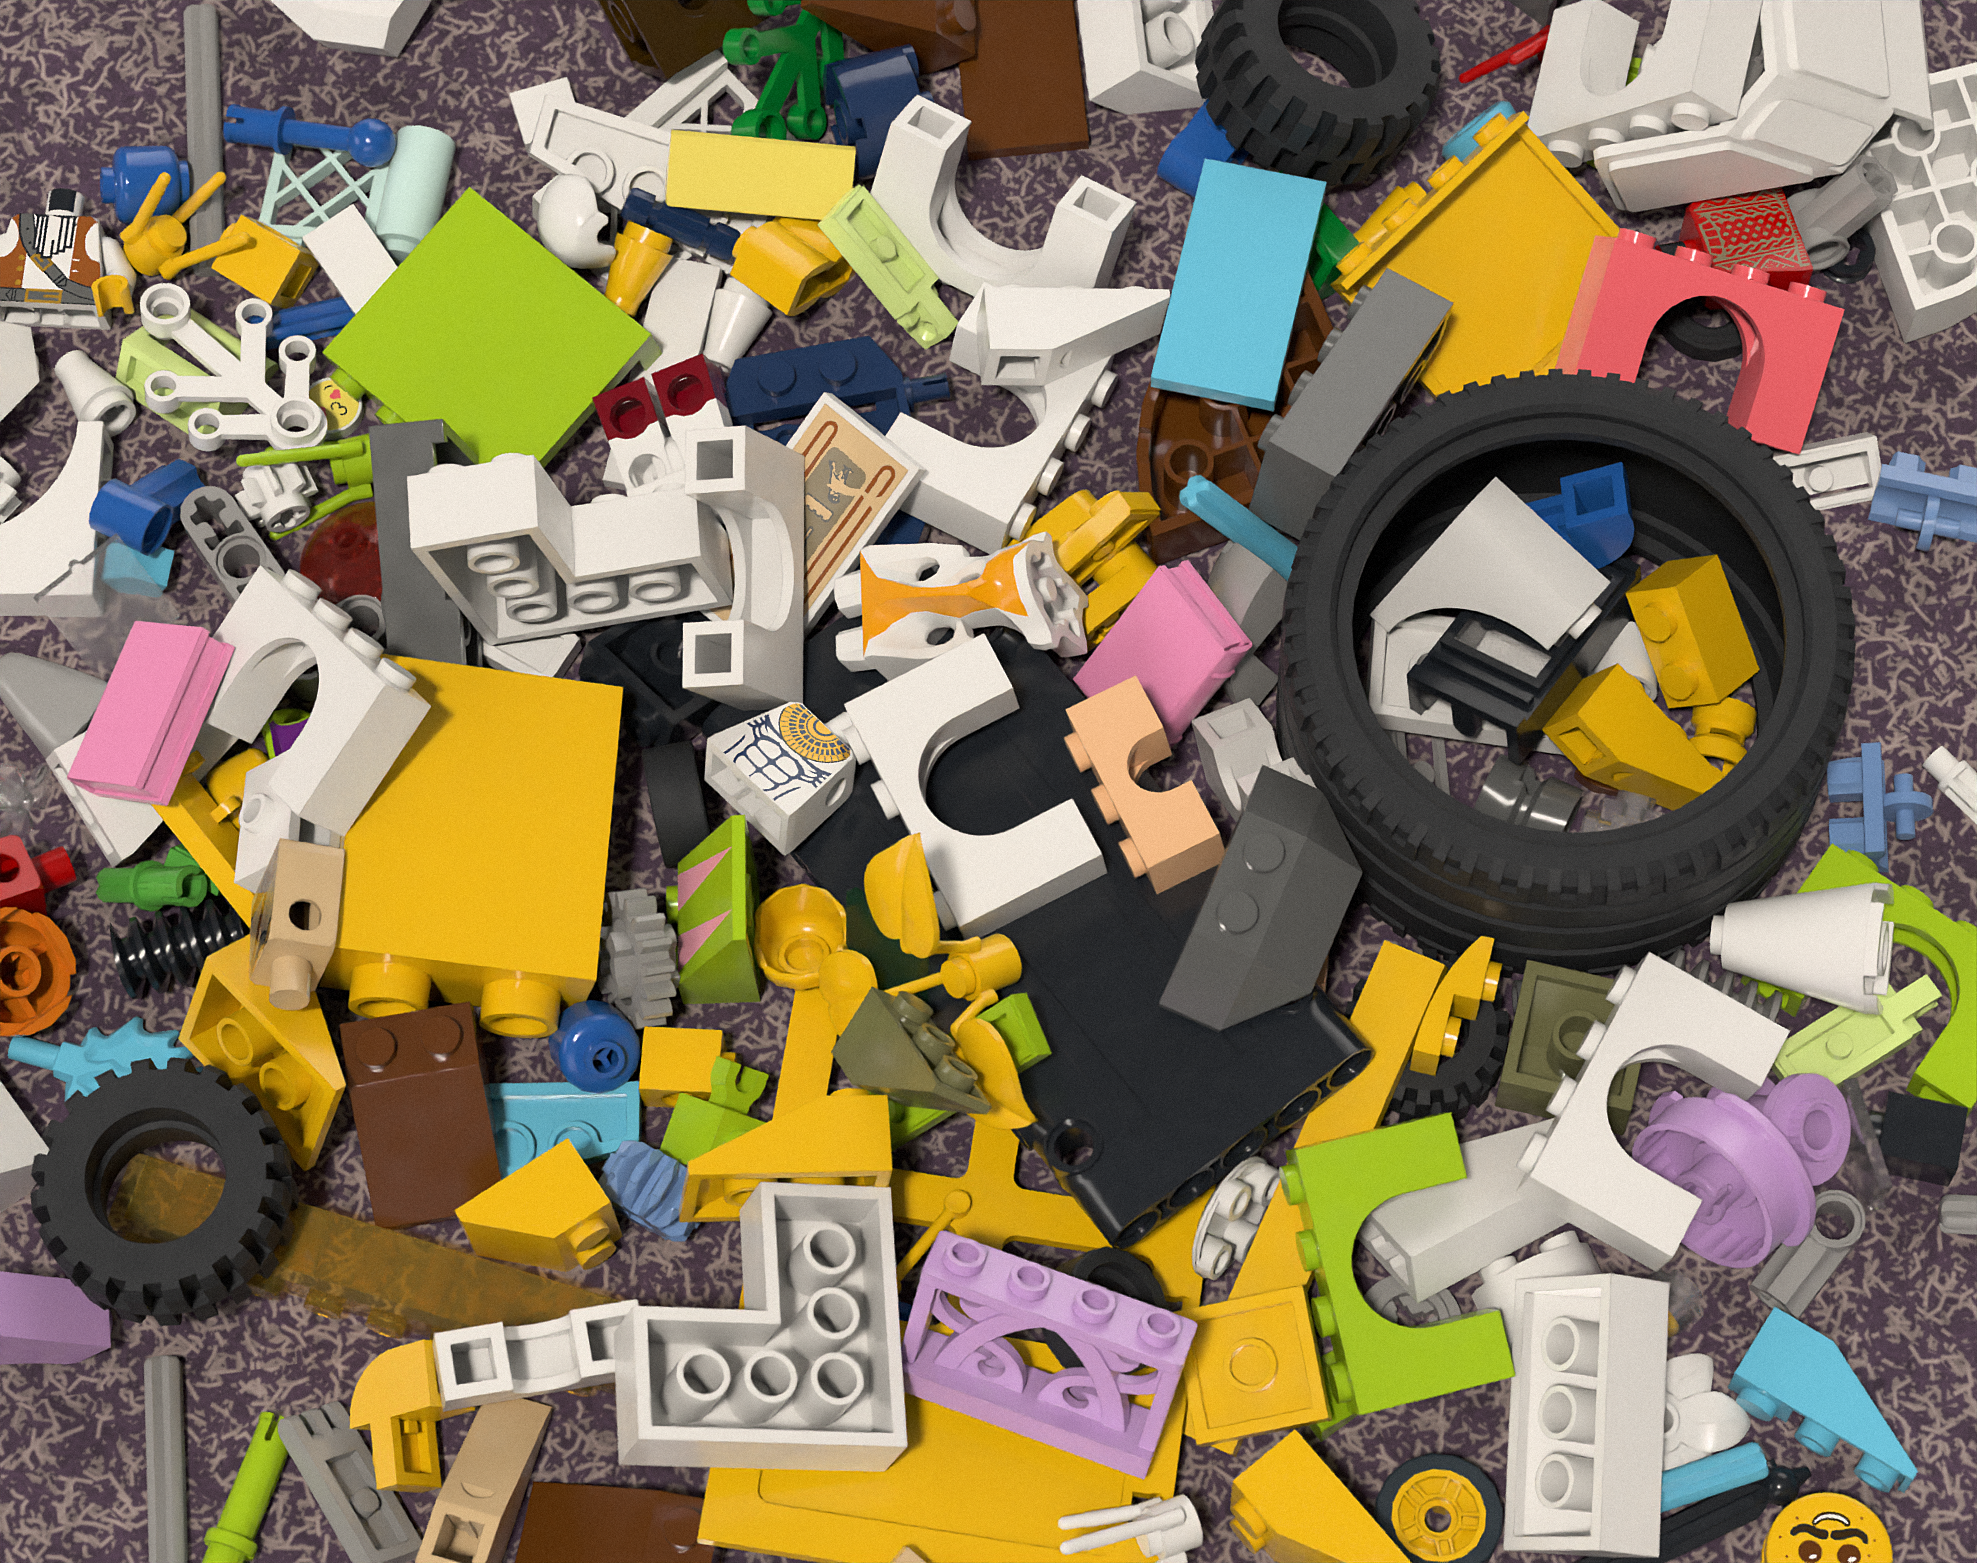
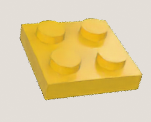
M1300 1285L1172 1312L1197 1323V1329L1183 1367V1375L1196 1444L1198 1446L1205 1447L1332 1421L1306 1287Z

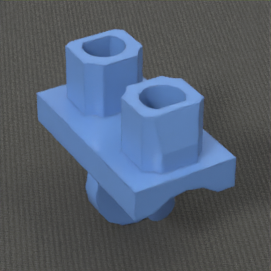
M1899 451L1893 455L1889 465L1882 464L1868 520L1918 531L1915 549L1921 551H1929L1933 535L1977 543V468L1958 465L1950 469L1948 477L1924 472L1926 463L1921 460L1920 456Z
M1881 742L1861 743L1862 757L1831 761L1827 767L1830 803L1863 801L1864 817L1829 819V845L1833 843L1845 852L1849 849L1858 851L1871 859L1878 867L1879 872H1889L1887 821L1895 822L1897 839H1913L1916 836L1915 821L1926 819L1932 815L1933 799L1928 794L1914 791L1913 776L1904 773L1894 776V792L1886 794L1885 763L1882 760Z

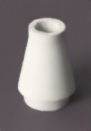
M727 278L723 289L715 290L703 354L717 367L721 366L722 371L730 373L735 359L744 356L771 317L772 312L768 308L770 303L737 279Z
M74 350L59 359L55 366V375L62 382L78 422L103 421L110 437L124 431L131 424L136 413L132 391L91 361L84 351Z

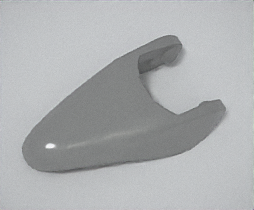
M10 652L0 657V698L45 759L53 750L79 736L87 728L108 682L67 666L33 656Z

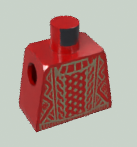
M1782 187L1693 202L1686 208L1679 241L1656 245L1654 249L1673 256L1677 246L1697 250L1714 256L1711 268L1730 274L1734 264L1761 270L1770 274L1767 285L1784 291H1788L1790 282L1809 286L1813 272V266ZM1699 296L1702 305L1710 310L1724 309L1714 300L1705 296Z

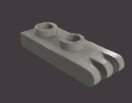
M334 1401L321 1406L320 1410L313 1408L302 1412L299 1417L292 1415L278 1422V1434L352 1563H407L417 1557L422 1541L393 1491L377 1490L372 1455L357 1429H350V1417L341 1403Z

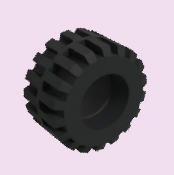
M1423 948L1422 951L1423 956L1445 964L1448 968L1446 975L1460 958L1459 955L1451 952L1449 960L1446 962L1436 959L1437 949ZM1362 977L1353 989L1352 1001L1347 1003L1345 1017L1348 1020L1352 1016L1367 981ZM1498 988L1494 1002L1480 1000L1476 1021L1456 1017L1462 1019L1459 1032L1463 1039V1048L1450 1060L1438 1064L1435 1076L1411 1071V1061L1407 1062L1383 1117L1384 1119L1389 1110L1400 1114L1398 1123L1412 1120L1414 1117L1451 1112L1453 1122L1455 1123L1467 1117L1468 1108L1471 1104H1474L1478 1109L1487 1100L1490 1087H1495L1500 1077L1509 1040L1507 1038L1509 1028L1508 1012L1501 1011L1500 1009L1503 997Z

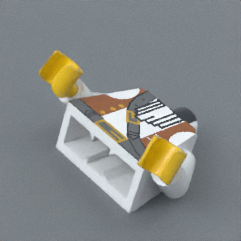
M66 188L51 190L48 193L45 214L19 213L11 218L7 232L0 235V321L22 326L111 330V308L123 307L125 314L134 313L131 297L137 282L136 273L120 243L115 239L106 237L100 221L94 217L82 216L84 196L81 193Z

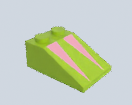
M745 815L730 816L678 863V885H671L666 888L668 924H678V946L675 947L676 967L680 976L678 988L683 1004L760 1002V968H758L753 949L755 938L754 914L760 905V880Z

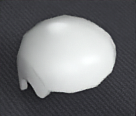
M575 174L558 176L546 188L539 207L537 226L542 243L548 251L568 267L587 269L610 266L616 256L615 248L611 245H603L597 241L598 232L608 224V217L598 211L595 192L587 177Z

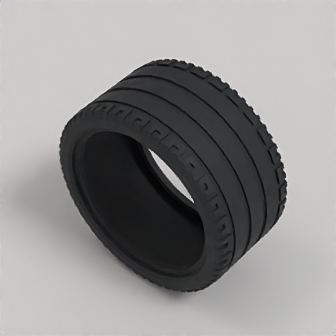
M1549 369L1548 375L1535 376L1534 371L1529 370L1521 371L1519 377L1506 379L1505 374L1493 376L1489 384L1479 386L1477 381L1465 384L1462 391L1453 394L1447 391L1437 395L1436 402L1429 407L1423 402L1412 408L1410 415L1403 419L1398 417L1389 423L1386 434L1382 437L1376 433L1368 440L1366 447L1361 452H1356L1348 460L1344 471L1345 475L1337 473L1331 481L1329 489L1324 496H1321L1312 516L1314 520H1308L1299 542L1283 601L1276 693V734L1279 754L1282 761L1294 757L1305 775H1310L1316 788L1321 790L1328 800L1363 872L1352 899L1357 904L1364 901L1370 908V915L1378 922L1383 921L1392 927L1393 932L1404 939L1408 934L1417 940L1418 948L1422 950L1423 948L1437 949V953L1443 955V960L1446 961L1449 960L1451 952L1461 956L1481 936L1493 938L1494 943L1490 961L1502 963L1500 977L1511 979L1512 973L1524 974L1527 960L1597 976L1612 974L1615 977L1624 965L1631 967L1639 964L1648 952L1656 956L1661 952L1660 958L1668 959L1678 948L1683 949V946L1686 944L1694 948L1710 936L1714 915L1724 916L1728 903L1756 899L1770 883L1771 877H1775L1792 853L1810 817L1834 747L1843 728L1848 709V698L1852 689L1856 641L1851 640L1854 639L1855 616L1852 609L1851 589L1848 586H1843L1846 579V569L1843 560H1840L1837 554L1835 539L1832 534L1825 535V519L1820 510H1815L1811 505V496L1804 486L1797 488L1792 482L1793 473L1785 464L1780 466L1773 459L1774 453L1765 444L1758 447L1751 441L1752 433L1741 426L1739 429H1736L1728 424L1729 417L1717 410L1713 415L1702 409L1703 402L1693 397L1686 401L1676 397L1677 391L1664 386L1663 390L1659 391L1648 387L1649 381L1636 378L1635 383L1620 380V374L1607 372V377L1604 378L1591 376L1592 370L1578 369L1577 375L1563 374L1562 369ZM1622 462L1628 475L1634 523V537L1627 550L1659 566L1671 560L1718 554L1760 669L1749 678L1755 702V711L1757 712L1756 741L1737 765L1704 794L1674 811L1628 827L1596 832H1560L1516 825L1483 814L1457 801L1418 772L1396 749L1376 719L1363 690L1355 660V653L1359 643L1372 622L1370 614L1459 514L1495 477L1524 503H1529L1562 494L1561 477Z

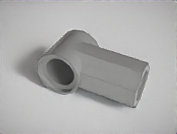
M1861 154L1843 173L1837 174L1822 188L1804 190L1787 199L1813 266V271L1828 268L1843 260L1850 249L1847 238L1892 202V196L1898 192L1892 173L1887 171L1877 158Z
M1828 1190L1819 1193L1815 1197L1816 1217L1825 1213L1840 1216L1848 1226L1849 1235L1839 1240L1828 1239L1817 1230L1814 1222L1810 1234L1799 1246L1787 1247L1782 1243L1749 1286V1290L1771 1309L1777 1307L1799 1320L1846 1256L1854 1250L1865 1228V1213L1860 1202L1853 1195L1842 1190Z

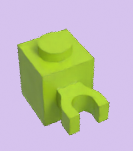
M717 1056L710 1076L712 1089L709 1101L707 1102L680 1092L659 1150L670 1158L687 1165L689 1161L765 1124L766 1122L747 1116L751 1104L762 1094L769 1075L744 1066L741 1079L735 1085L736 1076L739 1073L741 1064Z

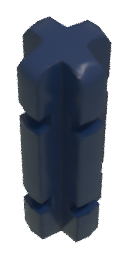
M632 188L628 192L621 210V216L625 220L644 226L645 223L652 225V231L695 249L702 246L706 248L705 253L723 261L730 260L733 257L734 245L741 235L737 229L721 222L713 225L709 223V217L687 208L668 206L665 200L662 203L655 200L656 195L642 189Z

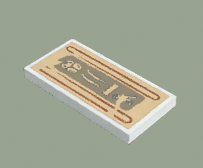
M827 392L822 394L786 445V447L804 455L803 641L834 600V579L854 572L860 563V550L875 543L927 470L835 395ZM728 535V540H729V553H730V566H731V579H732V592H733V598H734V587H735L734 560H733L732 547H731V543H730V539H729V535ZM732 605L699 611L711 621H724L729 619Z

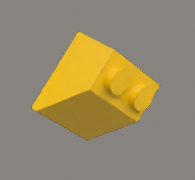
M568 1138L454 1210L476 1255L568 1272L579 1264L584 1270L596 1267L615 1252L616 1246L613 1242L623 1237L610 1200Z

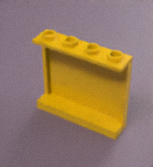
M1524 111L1512 114L1507 119L1501 112L1492 117L1472 137L1479 145L1462 162L1455 155L1444 162L1427 179L1433 187L1427 195L1416 205L1410 198L1403 201L1382 221L1381 224L1388 231L1376 243L1369 247L1365 241L1360 242L1336 265L1342 274L1331 286L1349 306H1351L1363 285L1373 289L1386 268L1453 302L1442 339L1417 379L1435 400L1437 395L1450 391L1453 394L1462 391L1465 384L1477 381L1479 386L1489 384L1493 376L1505 374L1506 379L1519 377L1521 371L1533 370L1535 376L1548 375L1549 369H1555L1595 235L1615 238L1618 236L1620 228L1525 124L1530 117Z

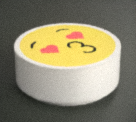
M330 377L318 380L309 387V399L321 408L327 419L328 431L325 440L345 438L360 426L364 416L362 398L358 402L355 401L347 392L338 387Z

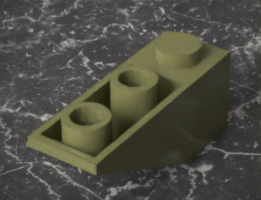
M871 987L831 1051L850 1083L877 1095H888L889 1100L907 1107L986 1115L992 1106L975 1083L978 1078L977 1074L957 1057L953 1051L955 1046L953 1039L938 1029L931 1019L933 1014L931 1007L908 992L900 991L895 997Z

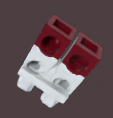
M703 353L652 373L654 385L645 377L592 397L619 473L627 489L628 497L652 493L656 487L664 484H684L685 430L733 426L724 397L726 388L721 371ZM709 506L715 514V516L717 517V519L719 520L720 524H724L722 518L717 513V511L711 506Z

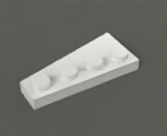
M546 94L528 156L561 176L575 174L587 177L595 192V196L621 212L626 196L632 188H639L656 195L655 200L662 203L665 200V178L671 132ZM687 208L709 217V223L713 225L721 222L737 229L741 234L751 226L758 228L765 224L768 215ZM645 223L644 226L651 230L652 225ZM673 240V244L706 264L721 266L723 274L734 278L730 275L736 258L732 257L730 260L723 261L705 253L706 248L702 246L695 249Z

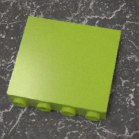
M471 187L462 194L322 352L335 368L330 379L355 401L358 402L365 394L380 408L374 415L383 424L443 419L478 456V464L489 463L494 457L501 454L520 453L526 456L534 455L543 468L596 410L592 397L614 389L635 364L646 371L662 354L650 332Z

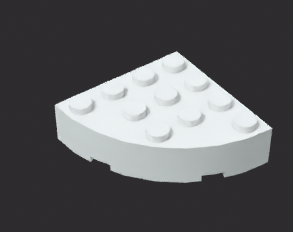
M1977 62L1929 74L1935 129L1922 131L1919 122L1893 114L1856 157L1858 158L1862 154L1877 158L1879 163L1892 173L1898 188V192L1892 196V202L1862 227L1870 233L1876 247L1874 260L1904 343L1950 328L1977 312Z

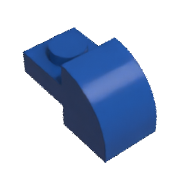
M1622 462L1561 477L1562 494L1525 503L1596 569L1602 568L1618 559L1628 549L1634 537L1628 475Z

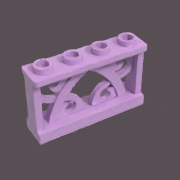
M940 1231L923 1266L901 1346L904 1392L1144 1480L1161 1437L1197 1329V1323L1165 1309H1160L1104 1287L1047 1268L1038 1263L1022 1259L948 1231ZM944 1292L960 1297L961 1308L970 1318L953 1308L945 1297ZM932 1314L943 1324L954 1330L949 1337L928 1329ZM1043 1327L1057 1332L1067 1342L1085 1367L1067 1368L1054 1374L1025 1365L1017 1350L1001 1336L1031 1328ZM1140 1363L1158 1369L1151 1374L1143 1376L1121 1374V1372L1134 1370ZM1127 1394H1155L1149 1410L1129 1403Z

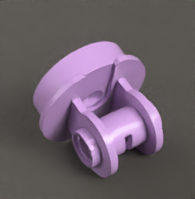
M1797 1073L1787 1076L1777 1085L1766 1077L1762 1086L1747 1101L1735 1094L1724 1093L1714 1086L1710 1089L1706 1098H1683L1676 1091L1664 1092L1656 1100L1650 1111L1648 1126L1640 1132L1634 1142L1632 1159L1702 1199L1681 1241L1685 1246L1698 1255L1719 1265L1732 1268L1752 1267L1763 1261L1781 1243L1787 1247L1799 1246L1810 1234L1816 1218V1200L1812 1186L1822 1184L1833 1177L1847 1155L1851 1135L1849 1111L1845 1099L1836 1085L1826 1077L1812 1073Z

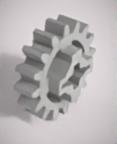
M646 888L607 893V903H603L602 912L604 922L601 923L596 977L598 987L602 994H608L607 1000L609 1004H616V1009L621 1011L634 1030L644 1029V1026L666 1025L665 1016H672L673 1013L669 997L676 996V989L680 981L676 967L675 947L677 939L671 924L665 925L664 913L656 914V898L654 895L648 896Z

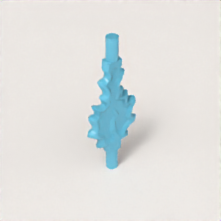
M137 1016L109 1036L101 1034L97 1027L89 1029L81 1045L64 1041L61 1046L22 1036L13 1037L8 1049L9 1059L53 1071V1077L66 1082L65 1101L77 1090L87 1097L99 1088L94 1077L110 1069H113L118 1078L131 1074L130 1064L132 1061L151 1058L157 1069H167V1061L170 1057L191 1059L194 1055L186 1047L173 1046L179 1036L177 1030L149 1033L143 1029V1019ZM203 1067L196 1068L198 1072H202Z

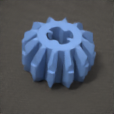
M635 1140L622 1141L615 1154H610L601 1169L603 1173L598 1180V1184L610 1200L615 1211L629 1218L631 1222L644 1227L649 1232H653L663 1239L673 1242L686 1241L693 1228L697 1229L701 1223L679 1222V1205L687 1168L676 1159L670 1158L659 1149H653L647 1144Z

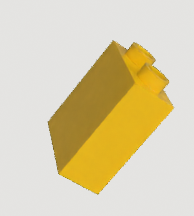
M381 654V659L387 658L397 663L416 678L412 688L431 705V708L344 837L340 835L339 848L345 849L336 943L334 952L320 979L319 987L350 990L349 1009L355 1014L369 1019L428 1009L429 1000L453 1004L470 1001L472 1006L481 1007L479 1024L489 1032L515 1038H542L550 1036L558 1030L561 1012L574 1003L586 1001L596 982L623 687Z

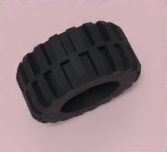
M1222 0L1201 34L1202 40L1196 48L1195 65L1198 71L1196 80L1201 98L1209 99L1206 109L1215 126L1222 124L1227 130L1226 140L1237 151L1244 148L1253 155L1252 162L1264 170L1269 169L1271 166L1282 171L1283 174L1324 181L1326 186H1335L1340 179L1343 185L1366 180L1369 175L1379 174L1399 155L1437 96L1440 86L1438 77L1441 71L1438 47H1432L1436 40L1429 21H1421L1418 16L1420 6L1415 0ZM1284 45L1301 47L1323 57L1342 73L1351 88L1336 86L1313 76L1293 59Z
M170 1057L167 1061V1069H157L151 1058L132 1061L130 1064L131 1074L118 1078L113 1069H110L94 1077L99 1088L87 1097L79 1090L63 1103L70 1113L63 1123L57 1120H50L42 1135V1139L49 1147L48 1154L39 1153L35 1155L31 1170V1176L39 1186V1189H35L30 1194L32 1213L41 1224L38 1233L46 1249L74 1286H78L91 1302L103 1310L113 1307L122 1319L139 1324L146 1319V1315H150L156 1319L160 1326L181 1325L182 1313L191 1311L194 1312L199 1321H203L219 1315L215 1303L230 1295L236 1305L253 1294L247 1282L256 1273L268 1279L279 1264L273 1251L277 1244L281 1246L289 1245L295 1229L289 1217V1212L299 1208V1188L292 1178V1174L296 1171L291 1153L269 1112L264 1110L257 1096L243 1083L234 1085L227 1072L212 1065H207L202 1069V1072H198L192 1061L184 1058ZM169 1141H192L211 1147L223 1162L226 1172L225 1183L216 1207L199 1227L181 1238L158 1244H142L128 1241L113 1230L107 1218L108 1196L117 1175L133 1157L149 1147Z

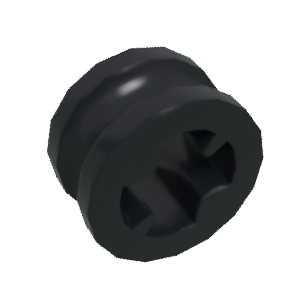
M1862 227L1847 238L1850 244L1849 251H1852L1855 247L1860 250L1856 263L1845 265L1843 264L1845 258H1843V260L1835 265L1821 270L1833 282L1853 284L1864 279L1871 271L1876 247L1870 233Z

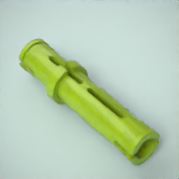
M260 1413L258 1417L259 1422L216 1528H208L203 1540L208 1548L202 1563H245L246 1561L254 1560L258 1550L254 1539L289 1454L278 1434V1422L286 1417L279 1416L276 1422L274 1421V1413Z

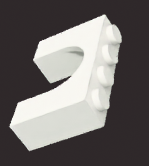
M1582 0L1555 9L1527 126L1564 167L1572 168L1580 166L1583 162L1593 160V151L1600 146L1689 130L1702 131L1710 125L1737 118L1763 0H1671L1664 33L1658 48L1643 71L1627 86L1626 80L1639 22L1602 0Z
M916 95L891 123L870 194L939 277L937 281L951 285L974 297L984 282L995 287L1010 284L1035 288H1062L1077 285L1084 288L1107 289L1136 205L1135 201L1081 175L1057 204L1043 247L1026 251L1009 249L990 241L979 233L965 217L956 197V170L972 121Z
M984 282L957 324L949 361L979 376L981 375L975 323L983 288L995 287ZM1115 354L1044 386L1000 385L1011 391L1025 403L1032 413L1037 429L1032 434L1012 445L997 448L972 446L958 441L901 412L886 434V437L927 470L899 509L988 554L1005 548L1011 537L1021 541L1036 514L1037 507L1032 505L1039 493L1049 496L1059 480L1064 467V462L1060 461V458L1067 448L1076 452L1084 440L1091 424V418L1087 417V414L1093 404L1103 408L1110 398L1118 379V375L1110 371Z
M747 426L685 430L684 494L711 506L722 518L732 547L735 587L733 605L728 620L683 623V688L743 711L775 709L789 702L803 704L804 455Z
M260 565L212 637L218 642L229 643L235 649L204 722L252 744L291 684L304 671L317 664L319 686L312 713L305 727L266 785L298 817L344 837L431 708V705L412 688L416 678L410 672L387 658H380L384 648L377 641L355 628H348L353 619L346 612L325 599H317L322 591L319 586L292 569H289L283 577Z
M984 633L844 704L852 725L843 729L842 732L859 765L871 760L881 780L871 784V788L888 820L900 815L910 835L921 833L928 871L939 890L933 893L937 915L945 931L958 926L964 940L975 936L981 938L1107 873L1102 853L1072 798L1013 829L988 836L969 835L955 831L940 822L927 807L926 786L928 777L941 753L960 738L1019 709L1014 689Z
M1648 952L1635 969L1624 965L1613 981L1605 999L1615 1004L1605 1024L1594 1020L1582 1039L1576 1055L1583 1058L1585 1062L1575 1080L1566 1075L1564 1076L1550 1099L1546 1111L1555 1115V1118L1546 1135L1543 1136L1535 1132L1524 1148L1516 1167L1526 1173L1516 1193L1657 1272L1673 1258L1702 1199L1643 1167L1633 1160L1619 1145L1613 1135L1607 1116V1095L1615 1073L1630 1065L1642 1062L1667 1063L1691 1073L1724 1093L1735 1094L1747 1101L1762 1086L1790 1031Z

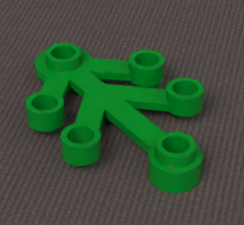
M747 0L750 11L756 16H778L784 11L786 6L801 4V0ZM804 9L796 24L763 31H757L754 28L730 29L723 40V53L726 60L732 65H755L761 57L781 53L755 108L746 110L734 120L731 135L786 140L787 129L784 118L779 112L796 79L798 103L792 105L788 111V131L796 139H819L826 128V115L821 107L820 91H824L823 69L826 64L845 59L842 32ZM820 30L823 54L817 56L815 38Z

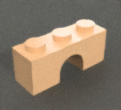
M1135 675L1065 709L1073 730L1072 734L1063 737L1065 744L1079 772L1081 773L1091 768L1100 785L1091 789V793L1106 824L1109 825L1117 820L1121 824L1127 839L1118 842V845L1133 876L1137 878L1146 873L1156 894H1159L1218 865L1225 851L1220 833L1192 780L1165 792H1150L1137 786L1140 776L1148 767L1172 755L1164 727L1137 676Z

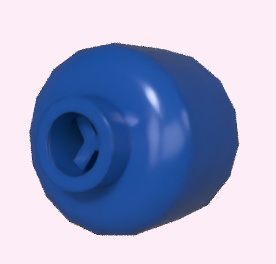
M168 146L119 147L113 155L112 167H100L101 203L113 204L116 218L123 224H131L158 176L163 172H167L171 176V181L152 216H172L189 199L187 161H178L175 151Z
M595 1000L574 1003L562 1011L559 1015L558 1030L550 1035L548 1040L551 1058L566 1080L581 1091L596 1094L614 1091L628 1082L638 1067L641 1055L639 1036L621 1011L609 1003Z

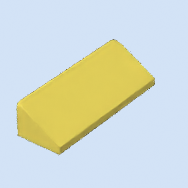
M671 130L665 178V203L671 207L822 220L843 195L853 189L856 148L854 146Z

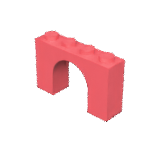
M1620 228L1617 238L1595 235L1555 369H1562L1563 374L1577 375L1578 369L1592 370L1591 376L1604 378L1607 377V372L1620 374V380L1635 383L1648 338L1662 315L1671 307L1686 299L1697 296L1708 297L1720 304L1730 314L1739 330L1742 341V365L1727 412V417H1729L1728 424L1736 429L1742 426L1752 433L1751 441L1753 443L1765 444L1773 449L1800 455L1845 309L1824 303L1827 292L1815 287L1790 282L1788 291L1769 286L1767 284L1770 274L1761 270L1734 264L1730 274L1711 268L1714 256L1697 250L1677 246L1674 256L1654 250L1656 238L1640 232Z

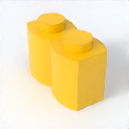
M776 216L772 221L758 228L751 226L741 234L732 251V255L736 260L730 275L786 315L795 316L808 309L820 297L827 298L838 293L856 272L818 227V223L821 220Z

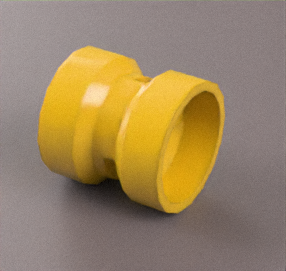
M1726 697L1721 702L1715 704L1693 706L1690 722L1695 728L1694 737L1688 740L1704 757L1711 756L1723 759L1722 772L1727 775L1747 753L1744 747L1745 739L1752 736L1754 732L1757 712L1749 704L1730 697Z

